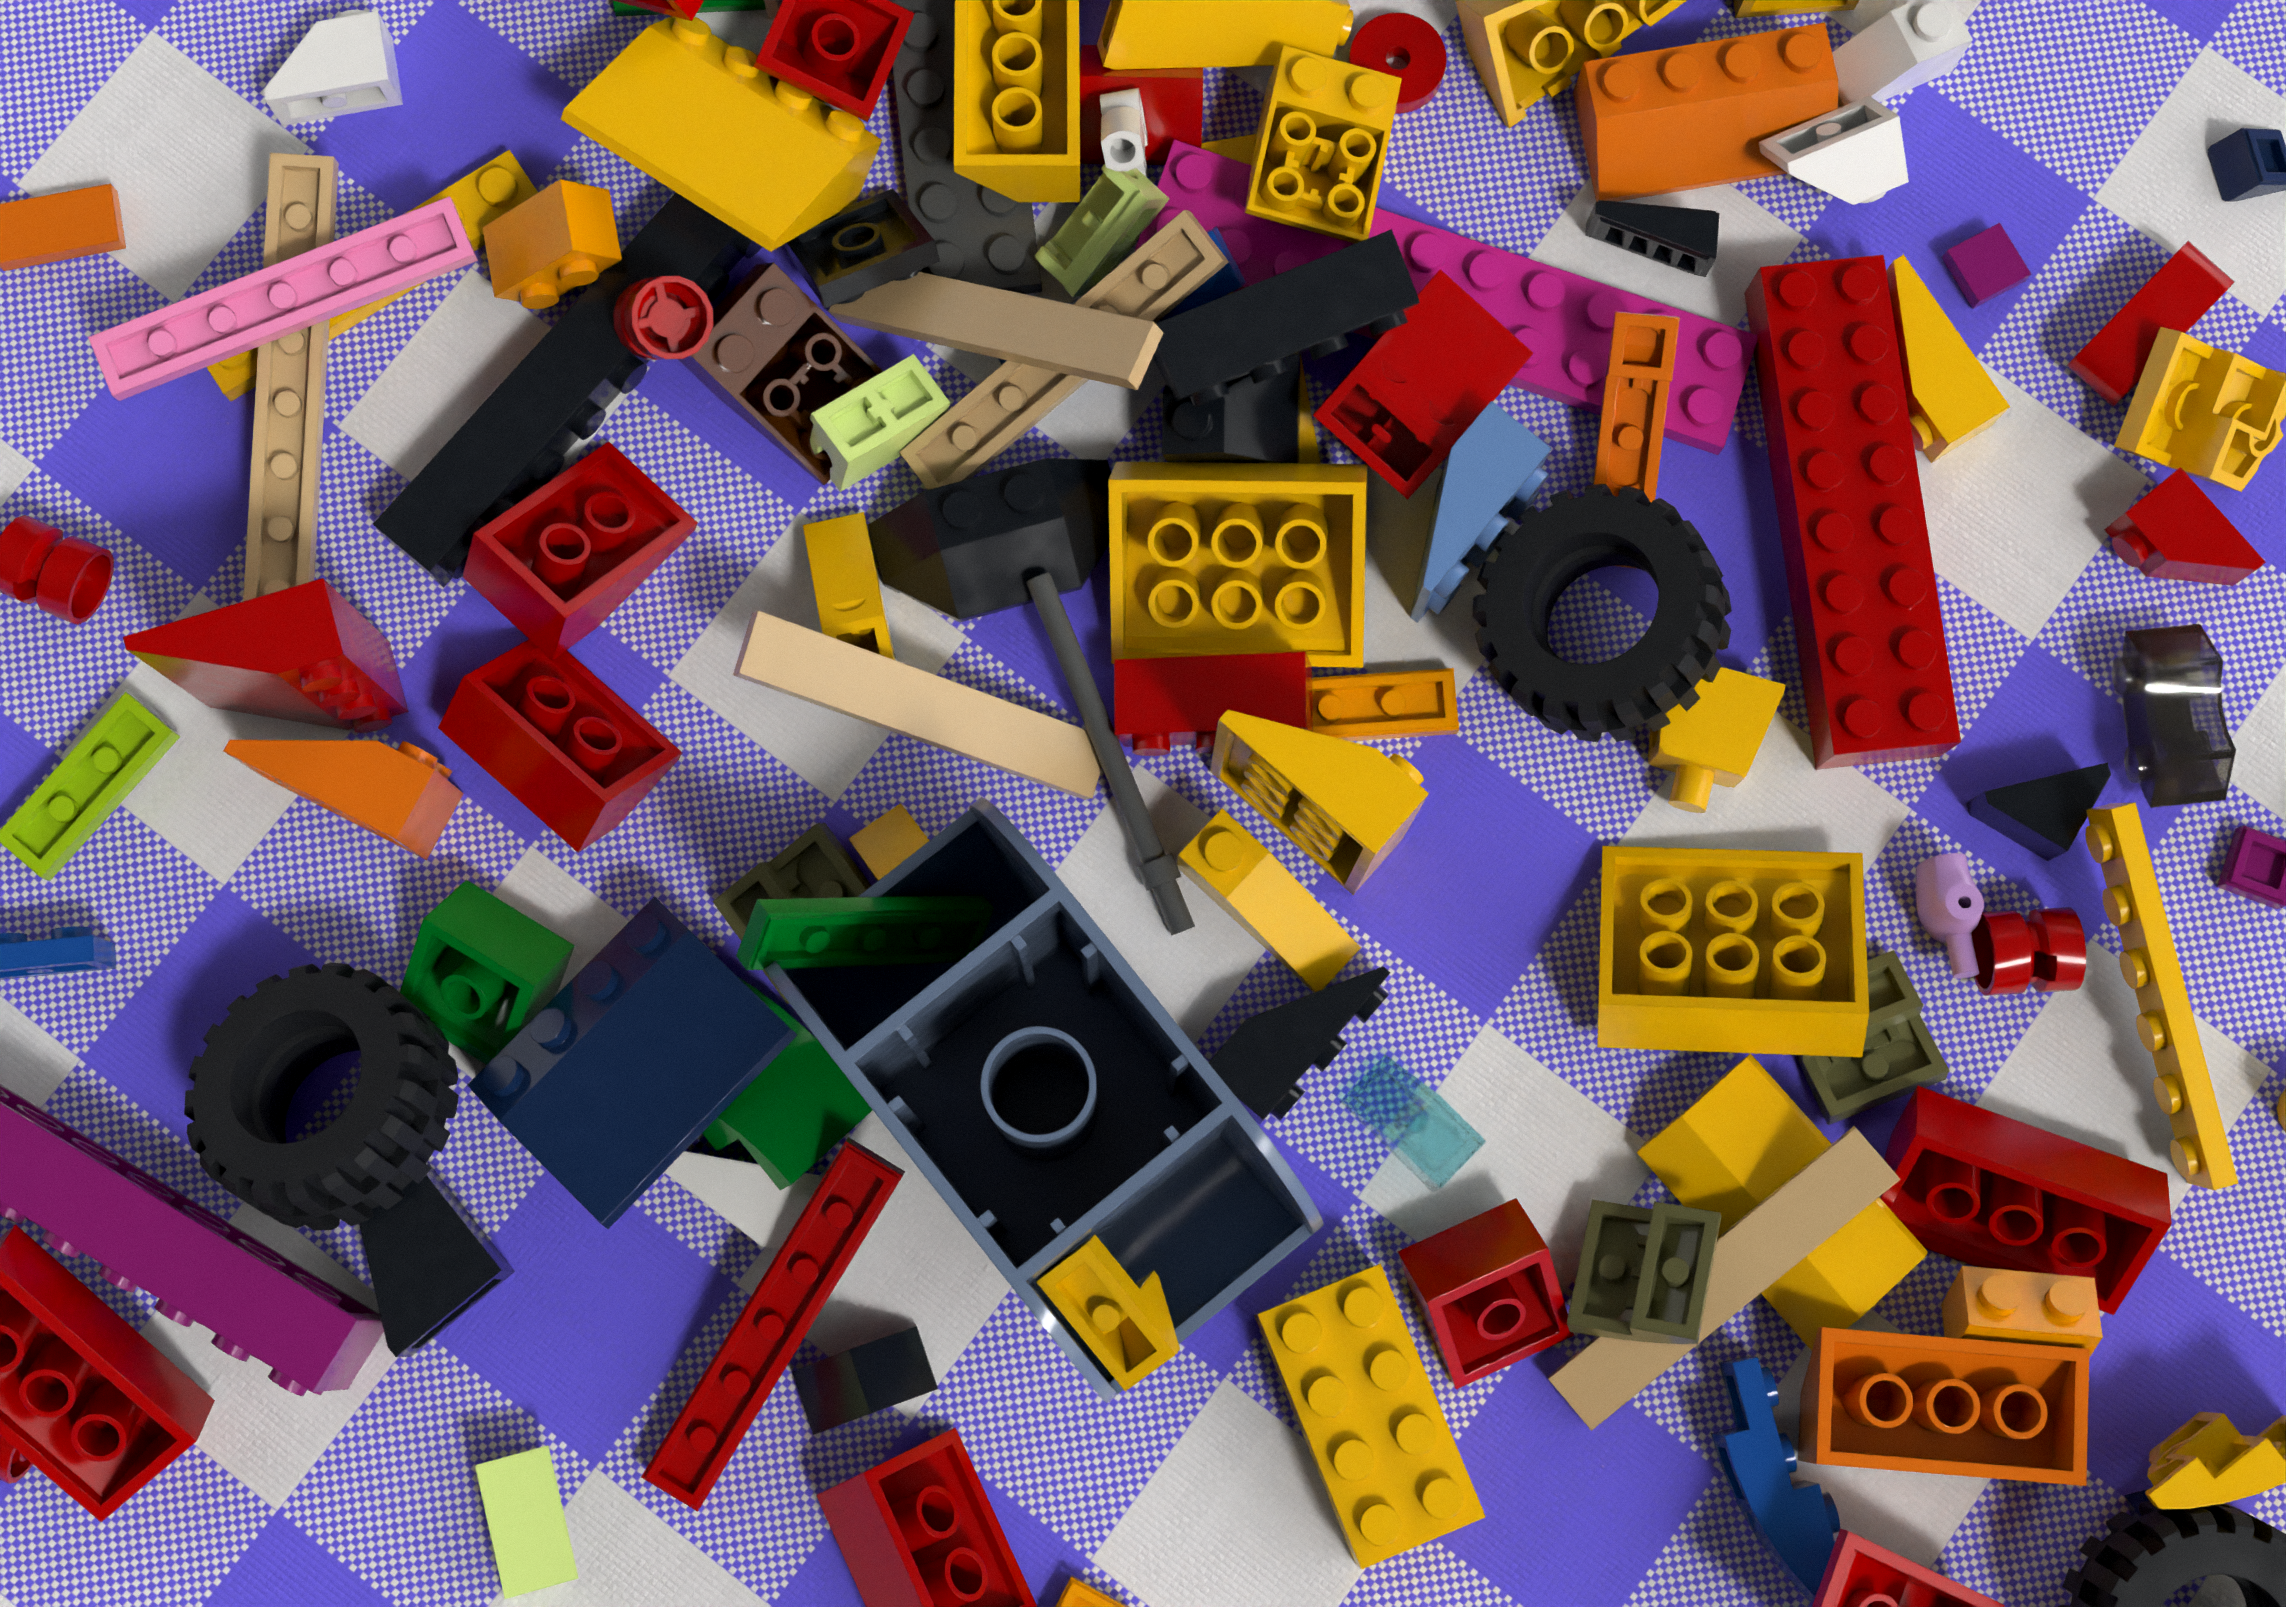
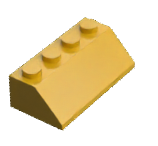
M955 0V173L1016 202H1080L1079 0Z

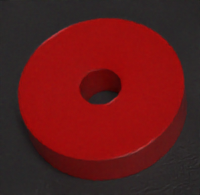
M1388 13L1370 20L1358 31L1351 45L1348 63L1402 78L1395 114H1401L1423 107L1436 95L1442 84L1447 56L1440 35L1429 23L1411 14ZM1392 57H1399L1407 63V66L1403 69H1394L1388 65L1387 60Z

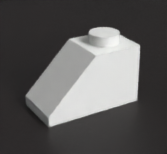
M1914 0L1889 11L1833 51L1832 55L1838 76L1839 107L1841 108L1867 96L1882 102L1952 72L1973 41L1953 1Z
M347 10L337 14L333 19L316 21L264 88L265 101L282 126L403 105L393 38L378 11Z
M1870 96L1759 142L1760 153L1785 172L1852 205L1876 201L1882 198L1886 191L1909 182L1900 116Z

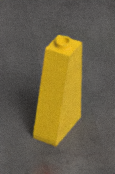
M1110 0L1097 47L1103 67L1114 70L1274 66L1283 45L1333 58L1336 46H1343L1350 35L1353 23V10L1350 9L1351 6L1348 0Z

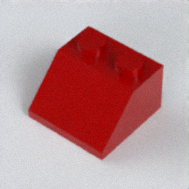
M1517 1198L1397 1251L1412 1296L1455 1389H1459L1574 1336V1333L1570 1332L1567 1326L1568 1313L1548 1246Z

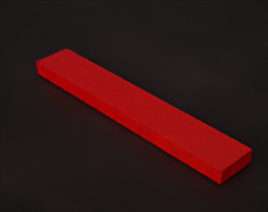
M850 1137L847 1138L641 1478L697 1512L699 1511L905 1173L904 1170Z

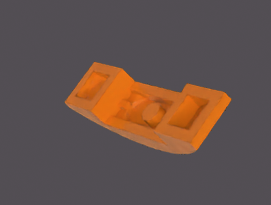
M1615 311L1593 475V485L1606 484L1614 496L1618 497L1620 489L1628 486L1643 490L1651 503L1655 500L1669 385L1673 378L1680 317ZM1615 565L1618 567L1635 568L1630 566Z

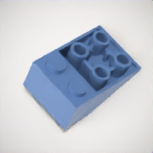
M1493 401L1486 406L1452 446L1438 481L1410 618L1416 623L1420 621L1429 609L1439 615L1447 607L1462 587L1460 583L1470 570L1466 567L1468 562L1476 568L1483 564L1495 549L1492 545L1510 522L1506 517L1509 515L1517 522L1519 520L1518 516L1527 510L1540 494L1538 490L1549 476V473L1542 469L1552 448Z

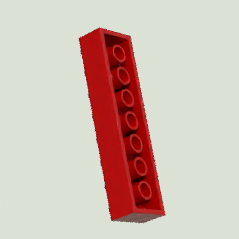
M1884 255L1760 267L1744 295L1750 333L1757 335L1758 338L1753 355L1815 768L1819 770L1940 757L1961 743Z

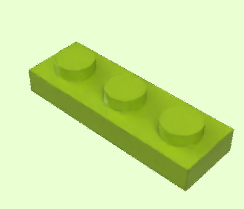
M125 692L0 829V843L39 877L51 881L181 736L135 697Z

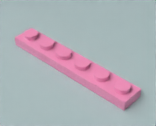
M449 196L89 336L88 339L111 395L118 401H121L476 262L478 259L457 208Z

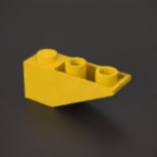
M864 512L803 525L822 634L896 660Z

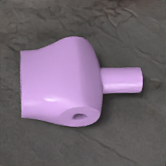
M1952 853L1928 858L1916 867V910L1924 930L1934 940L1947 943L1953 978H1969L1978 975L1979 970L1972 932L1978 926L1984 909V899L1971 877L1967 857L1962 853Z

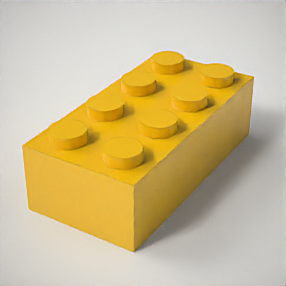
M1381 1264L1361 1270L1254 1315L1353 1560L1361 1570L1486 1517Z

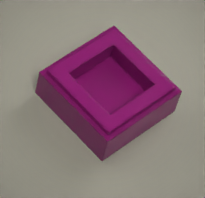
M2000 223L1948 249L1941 257L1972 309L2025 282L2031 275V272Z
M2245 825L2236 828L2217 887L2274 909L2285 907L2286 841Z

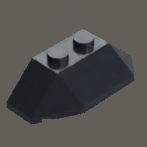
M1045 458L921 492L868 524L884 586L897 593H902L958 622L1033 603L1034 600L1026 582L1045 573H1050L1059 595L1082 589L1109 545L1108 479L1111 470L1108 460Z

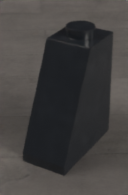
M429 1162L426 1165L431 1167V1170L418 1184L412 1180L401 1190L405 1195L402 1200L388 1210L380 1205L372 1209L373 1217L359 1223L387 1347L395 1357H412L515 1272Z

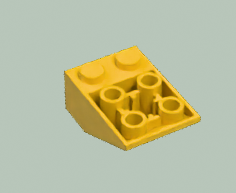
M1283 45L1267 82L1255 137L1245 213L1355 244L1368 239L1402 78Z

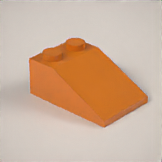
M229 740L223 752L260 776L425 860L431 854L464 794L448 781L452 773L450 769L438 763V759L406 741H402L398 750H395L378 740Z

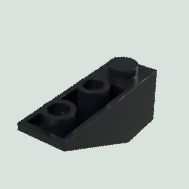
M1382 966L1247 1018L1208 1063L1258 1124H1261L1270 1113L1280 1121L1305 1093L1296 1082L1313 1064L1323 1072L1347 1044L1338 1034L1353 1016H1356L1361 1022L1365 1023L1388 997L1389 994L1380 985L1391 972Z

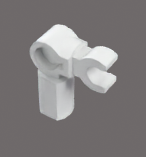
M1139 88L1100 94L1102 113L1101 146L1106 167L1114 171H1129L1137 168L1143 175L1148 177L1145 157L1148 134Z

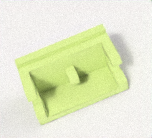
M1104 164L1101 168L1103 171L1102 175L1052 240H1048L1045 246H1041L1035 254L1038 262L1065 287L1064 289L1071 296L1085 295L1112 272L1137 242L1141 232L1151 224L1170 199L1137 168L1129 171H1114L1107 168Z
M912 354L811 413L810 420L813 423L810 437L811 448L815 455L823 450L827 452L832 462L830 479L838 490L842 492L902 456L899 452L948 411L951 402L917 357Z
M549 1446L475 1465L504 1598L508 1599L579 1579Z

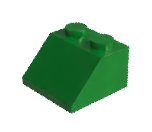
M466 879L423 918L400 993L430 1017V1021L441 1029L447 1041L487 1065L554 998L561 985L575 945Z

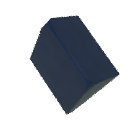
M2241 128L2208 148L2209 160L2221 197L2225 202H2236L2286 190V145L2280 130Z

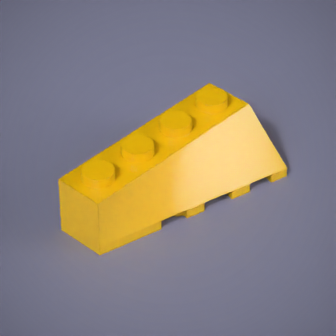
M1455 0L1467 51L1504 125L1509 129L1527 116L1525 110L1548 94L1553 98L1571 85L1570 77L1581 70L1585 61L1610 57L1622 48L1620 42L1644 24L1651 27L1687 1Z

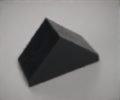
M2103 763L1984 791L1966 804L1970 816L2049 861L2069 850L2087 818L2086 810L2093 808L2111 773L2108 763Z
M917 1326L845 1350L792 1372L813 1435L939 1389Z

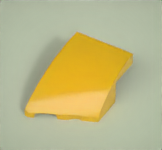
M2160 327L2114 447L2174 470H2178L2181 467L2188 475L2242 492L2257 472L2262 459L2273 451L2284 436L2280 423L2286 416V373L2267 369L2237 353L2214 348L2181 331Z
M2198 1412L2149 1452L2151 1466L2148 1468L2147 1477L2154 1486L2145 1491L2146 1497L2153 1506L2160 1510L2191 1509L2239 1500L2260 1494L2286 1483V1415H2282L2255 1437L2241 1435L2224 1413Z

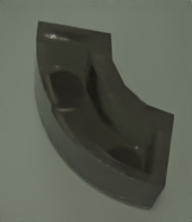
M2200 624L2125 631L2122 657H2117L2113 661L2112 680L2116 692L2122 695L2124 722L2129 745L2124 756L2126 775L2131 783L2140 784L2150 808L2226 800L2236 748L2229 735L2222 706L2221 678L2223 659Z

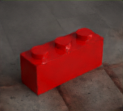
M1306 652L1114 659L1115 736L1125 747H1132L1133 754L1141 756L1166 755L1170 753V745H1195V751L1213 754L1218 720L1227 710L1313 732L1312 665Z

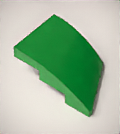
M739 978L797 1036L702 1134L716 1151L739 1139L778 1189L782 1190L800 1178L872 1111V1108L821 1043L805 1027L755 987Z

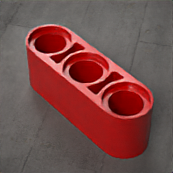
M2188 240L2067 366L2112 407L2115 406L2139 382L2160 327L2186 333L2235 281Z

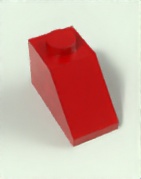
M2181 467L2104 529L2112 538V546L2117 555L2129 566L2137 567L2145 577L2234 586L2266 563Z

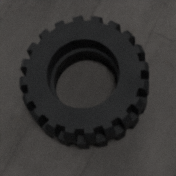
M1606 484L1587 485L1585 487V496L1574 498L1569 489L1550 495L1552 506L1538 512L1534 505L1521 513L1518 518L1523 525L1513 535L1503 530L1492 545L1499 553L1495 563L1485 561L1482 564L1477 581L1486 590V594L1476 595L1473 598L1472 613L1473 618L1482 627L1475 633L1479 651L1489 661V671L1516 703L1530 717H1537L1545 727L1561 735L1571 730L1579 740L1598 742L1603 732H1609L1615 741L1618 742L1635 739V726L1647 723L1652 731L1655 732L1671 723L1665 713L1676 705L1680 704L1685 711H1688L1700 699V696L1694 689L1700 679L1713 683L1721 668L1715 653L1717 649L1724 650L1728 648L1731 628L1726 622L1725 616L1732 611L1729 592L1721 579L1723 574L1689 520L1683 521L1677 509L1661 498L1655 499L1651 503L1643 490L1628 486L1622 487L1617 497L1612 494ZM1615 565L1630 566L1644 570L1653 578L1659 591L1654 619L1644 636L1627 652L1614 659L1596 664L1566 662L1553 652L1548 642V625L1551 612L1563 591L1577 578L1592 570Z
M330 962L324 964L322 970H320L314 964H308L289 969L288 978L282 979L275 974L256 984L258 991L248 999L240 995L226 1008L230 1015L220 1026L213 1023L203 1038V1041L208 1044L203 1056L194 1057L188 1078L193 1080L195 1084L193 1090L185 1092L184 1115L194 1121L187 1125V1136L191 1148L200 1154V1165L209 1177L222 1184L225 1190L279 1223L294 1228L306 1225L312 1230L317 1231L337 1228L340 1224V1219L350 1226L367 1221L373 1217L372 1209L380 1205L388 1210L402 1200L405 1195L401 1190L412 1180L419 1184L431 1170V1167L426 1165L434 1150L443 1151L450 1132L444 1128L447 1118H455L459 1097L458 1094L449 1088V1086L457 1084L458 1080L456 1061L448 1054L449 1042L441 1029L430 1021L428 1015L380 976L366 969L355 970L349 964ZM361 1051L359 1082L352 1099L344 1111L334 1122L314 1136L298 1142L287 1143L285 1136L287 1111L295 1092L303 1080L325 1061L346 1052Z
M2150 1500L2144 1501L2139 1505L2140 1517L2134 1518L2121 1511L2106 1521V1526L2111 1533L2104 1540L2100 1541L2092 1535L2079 1550L2088 1557L2080 1572L2069 1568L2062 1586L2073 1594L2071 1605L2058 1606L2161 1607L2166 1599L2184 1584L2200 1577L2218 1574L2231 1577L2237 1582L2247 1607H2286V1534L2250 1514L2225 1503L2191 1509L2160 1510L2153 1506Z

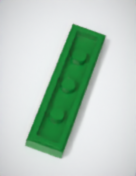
M984 895L757 899L736 956L746 970H765L775 960L782 969L959 962L979 946L994 907Z

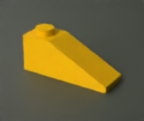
M1903 254L1891 263L1886 273L1914 449L1923 451L1932 463L1991 427L2010 406Z
M1221 808L1178 854V869L1314 993L1323 990L1361 949L1275 856L1224 809Z

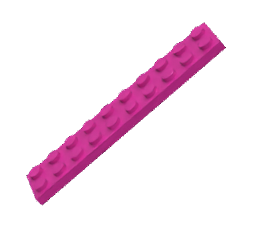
M1174 140L1157 186L1170 199L1151 224L1141 232L1135 251L1183 210L1191 211L1205 231L1216 226L1220 231L1246 281L1242 287L1233 291L1236 292L1355 243L1246 214L1245 208L1252 165ZM1375 207L1369 238L1392 229L1417 294L1441 269L1533 352V355L1508 385L1600 415L1615 311L1680 317L1673 378L1669 385L1663 437L1719 455L1723 450L1758 340L1757 335ZM1368 326L1354 331V333L1378 340L1382 335L1372 337Z

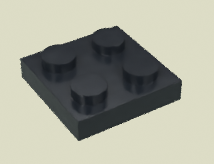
M893 188L843 208L837 214L784 244L787 255L825 308L835 304L851 303L862 297L866 291L893 280L902 281L916 276L923 268L940 262L934 239Z

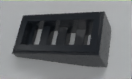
M1598 200V202H1595L1587 220L1585 235L1681 271L1706 277L1716 260L1720 213L1712 210Z

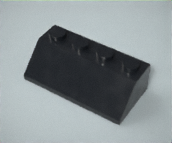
M1391 229L1156 323L1162 330L1163 335L1153 355V359L1175 403L1190 397L1194 408L1229 395L1230 392L1226 385L1229 381L1250 374L1253 384H1257L1289 371L1286 359L1309 350L1314 361L1348 347L1345 335L1368 326L1372 337L1402 326L1408 323L1404 311L1413 308L1420 301Z

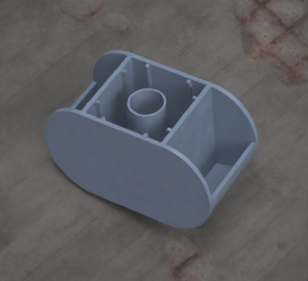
M981 797L969 806V810L858 896L984 895L994 907V910L977 948L959 962L782 969L775 960L765 968V971L1037 1320L1093 1389L1108 1403L1123 1388L1036 1283L1045 1271L1095 1234L1134 1283H1137L1153 1270L1157 1273L1177 1340L1180 1344L1323 1227L1324 1223L1317 1207L1297 1176L1237 1097L1041 855L992 803Z

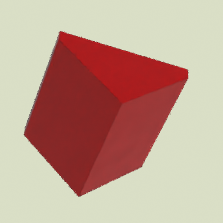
M783 0L753 67L868 122L915 13L889 0Z
M1081 45L1080 164H1105L1101 146L1102 113L1100 94L1139 88L1148 134V145L1145 146L1147 165H1165L1174 140L1201 148L1203 67L1114 70L1103 67L1097 45Z

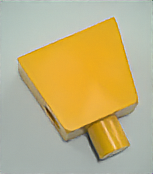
M1721 667L1713 683L1700 679L1694 687L1700 699L1688 711H1685L1678 704L1665 713L1671 722L1670 724L1655 732L1650 728L1648 764L1675 772L1668 804L1688 812L1705 813L1713 783L1734 788L1746 777L1782 699L1785 684Z

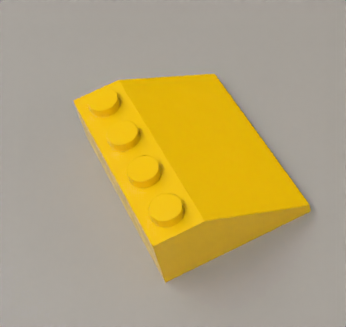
M671 16L649 25L564 108L561 120L770 252L837 214L843 208L856 203L882 142V139L865 129L864 123L858 117L845 111L834 110L814 98L813 95L753 67L758 55L748 49L731 46L712 34L710 27L696 17L689 21Z
M1116 461L1108 479L1111 664H1114V659L1306 652L1312 667L1363 668L1368 464Z
M1227 710L1218 720L1210 772L1352 895L1356 893L1400 843L1429 794L1420 786L1424 781L1421 773L1398 754L1393 753L1390 758H1387L1377 748L1232 710Z
M1602 846L1597 1048L1863 1057L1869 1019L1863 853Z

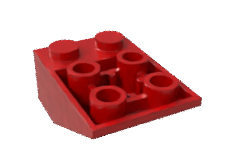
M1441 269L1417 294L1420 303L1404 311L1408 323L1383 333L1313 413V416L1407 500L1447 457L1452 446L1486 406L1496 399L1533 355V352Z

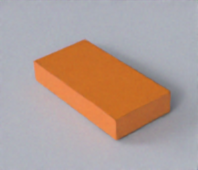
M111 183L0 204V268L3 271L126 249L118 191Z

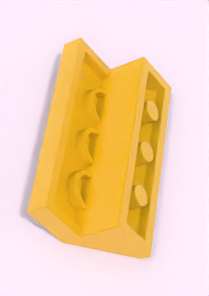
M1750 1053L1707 1087L1688 1109L1645 1142L1636 1153L1684 1207L1721 1213L1719 1237L1828 1148L1831 1143ZM1878 1197L1761 1294L1812 1351L1818 1327L1848 1328L1865 1315L1926 1257L1928 1251L1881 1198Z

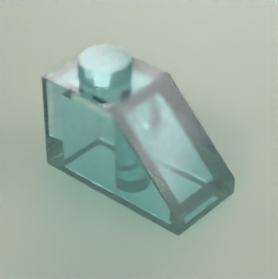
M1386 1054L1340 1100L1432 1192L1441 1189L1486 1142L1439 1094Z

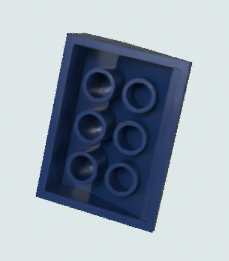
M654 896L467 1085L497 1120L600 1224L609 1229L790 1044L797 1034Z

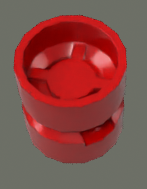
M681 276L644 278L630 284L618 297L613 311L614 329L620 342L632 354L647 360L684 359L693 355L708 341L713 328V308L706 293L695 282Z
M27 515L15 518L6 526L0 535V593L27 604L37 602L40 610L76 625L86 622L97 611L110 587L114 572V558L111 551L74 535L63 540L62 530Z
M2070 907L2034 909L2029 912L2026 919L2016 910L1982 912L1978 926L1972 932V938L1979 974L1974 976V980L1979 991L1984 996L2021 994L2025 992L2028 984H2031L2039 993L2075 991L2081 987L2086 970V945L2081 921L2076 911Z

